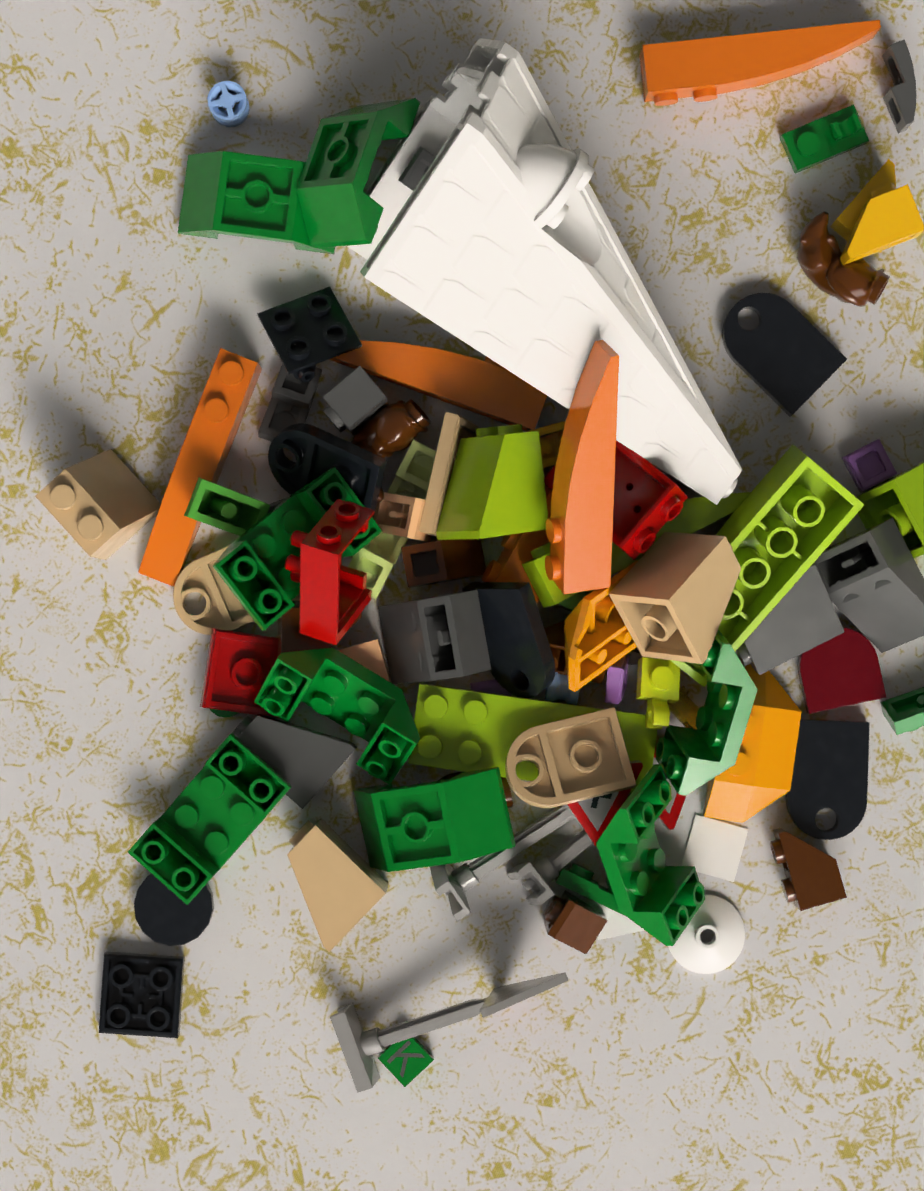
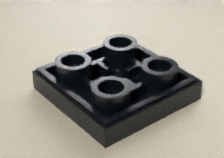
M105 952L99 1033L178 1038L180 1036L185 957Z

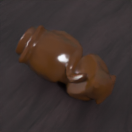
M823 211L811 219L800 233L797 260L802 270L816 287L841 302L851 303L860 307L865 306L867 302L875 305L884 291L890 276L884 273L885 269L876 270L863 258L842 265L840 260L842 252L838 242L828 231L829 213Z
M412 399L406 403L403 400H399L397 403L379 409L375 415L359 428L351 443L383 458L391 457L394 452L409 447L419 432H427V426L431 424V421ZM382 486L380 488L378 501H382L384 499V492Z

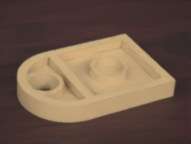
M228 546L188 564L181 571L174 585L173 602L178 616L190 629L201 634L211 635L212 628L234 631L255 622L213 567L214 563ZM193 592L201 593L206 599V608L199 615H192L185 608V599ZM297 595L291 601H300V595Z
M615 707L532 727L515 739L506 757L505 772L511 789L521 800L539 808L558 807L631 789L636 786ZM522 761L534 763L538 769V777L531 782L520 780L516 775V765Z

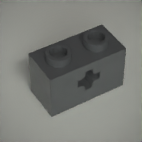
M361 366L356 368L323 396L328 405L323 410L326 416L340 433L347 428L352 435H355L359 428L375 415L379 409L389 405L386 396Z

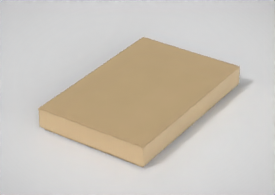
M445 412L419 526V531L436 538V530L461 438L476 437V429L479 428L459 414Z

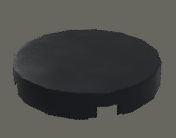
M150 874L137 890L134 900L135 919L142 932L154 942L167 946L185 945L198 938L209 925L214 911L213 893L207 883L196 897L186 905L153 874Z

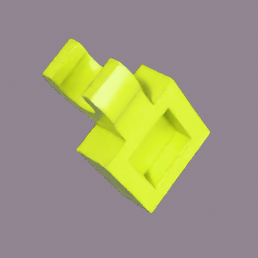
M646 657L638 659L636 699L647 700L646 728L661 730L663 726L668 727L670 721L668 703L679 701L681 669L670 660Z

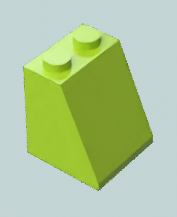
M522 424L478 428L476 429V437L461 438L436 530L437 540L484 539L546 530L548 511L539 431L523 432Z
M923 461L856 496L864 504L858 515L866 530L893 518L913 558L924 555Z

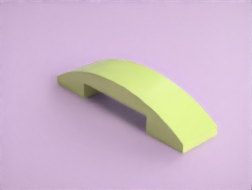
M413 439L387 493L426 500L436 451ZM381 532L353 556L348 567L367 573L366 589L372 590L371 597L377 599L402 553L401 547H405L409 538Z

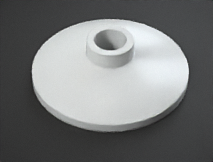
M705 894V901L686 929L682 932L674 946H668L676 961L690 971L703 974L721 971L730 966L742 951L745 941L743 920L736 908L727 900L716 895ZM705 929H711L714 932V938L709 943H704L700 940V934Z

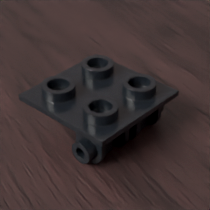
M331 287L257 313L288 375L293 373L294 377L302 382H309L315 377L316 364L362 347Z

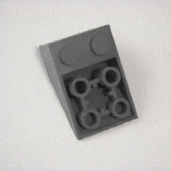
M893 518L830 546L814 562L831 601L881 653L924 636V578Z
M477 590L378 606L392 684L435 681L491 670Z

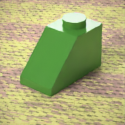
M198 478L184 516L241 536L267 515L270 504L211 481Z

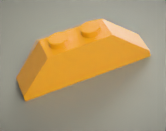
M637 560L613 576L609 588L593 590L583 597L565 619V660L568 687L573 692L582 688L637 647L609 596V592L638 562Z
M750 664L745 666L746 671L758 689L735 765L708 781L704 817L745 822L791 789L802 711L770 671L759 675Z

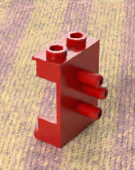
M616 440L612 542L635 560L640 553L646 552L653 545L656 534L665 523L672 521L679 515L683 508V502L688 497L676 483L646 459ZM555 466L544 478L545 485L551 491L553 490Z
M337 499L309 533L299 530L292 533L290 542L292 546L300 548V557L292 554L289 555L285 560V568L291 571V580L300 583V634L337 645L371 601L372 590L366 589L367 573L343 566L341 563L342 553L360 531L366 532L369 520L375 514V510L359 506L354 502Z

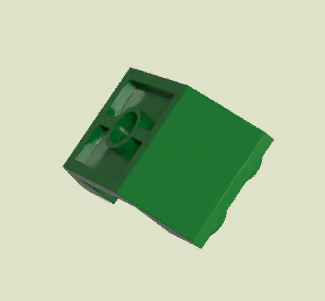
M416 98L360 105L320 120L296 187L309 243L314 248L372 244L384 208L364 193L363 190L369 179V173L382 140L409 137L420 105V101Z
M229 151L188 155L178 234L218 239V234L293 243L296 250L335 254V247L314 248L309 243L296 191L305 162Z
M335 467L287 497L232 542L213 565L214 569L262 631L266 630L294 606L291 600L300 594V583L292 581L290 578L291 571L285 568V560L289 555L292 554L300 557V548L292 546L290 542L292 533L296 530L309 533L337 499L354 502L364 507ZM372 517L369 520L366 532L360 531L342 553V558L355 555L382 532Z
M719 630L708 652L707 659L703 664H699L708 676V694L704 706H701L697 712V729L669 725L666 727L664 738H660L656 746V760L661 764L664 773L679 795H688L735 765L758 690L731 644Z
M335 648L280 653L254 700L256 704L263 707L268 713L278 716L287 723L302 701L312 707L317 713L325 715L346 728L351 734L366 740L369 743L356 765L366 770L371 776L381 779L389 785L420 740V735L402 689Z
M231 733L205 762L202 770L162 816L151 824L128 853L188 905L292 786Z
M654 764L619 808L596 842L619 911L664 945L674 946L705 901V890L699 881L695 866L666 865L665 853L660 847L654 822L672 800L671 786L665 778L661 764Z
M499 767L462 772L447 780L392 788L391 783L390 785L384 784L353 790L371 868L393 872L460 863L516 846Z

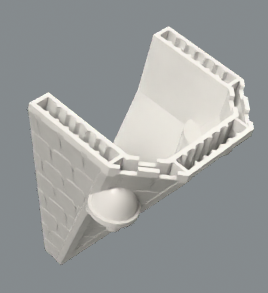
M480 38L472 47L464 64L458 63L443 81L442 86L449 91L444 96L439 92L435 97L431 95L424 103L414 119V125L409 137L401 138L366 191L369 197L384 208L372 244L350 245L347 247L367 259V262L360 271L366 279L567 409H570L578 381L595 341L604 340L619 355L616 440L717 505L722 498H727L733 492L738 482L737 477L741 473L742 468L589 184V180L595 171L588 164L589 155L580 148L571 150L520 53L506 42ZM421 146L436 158L413 191L398 181V179Z

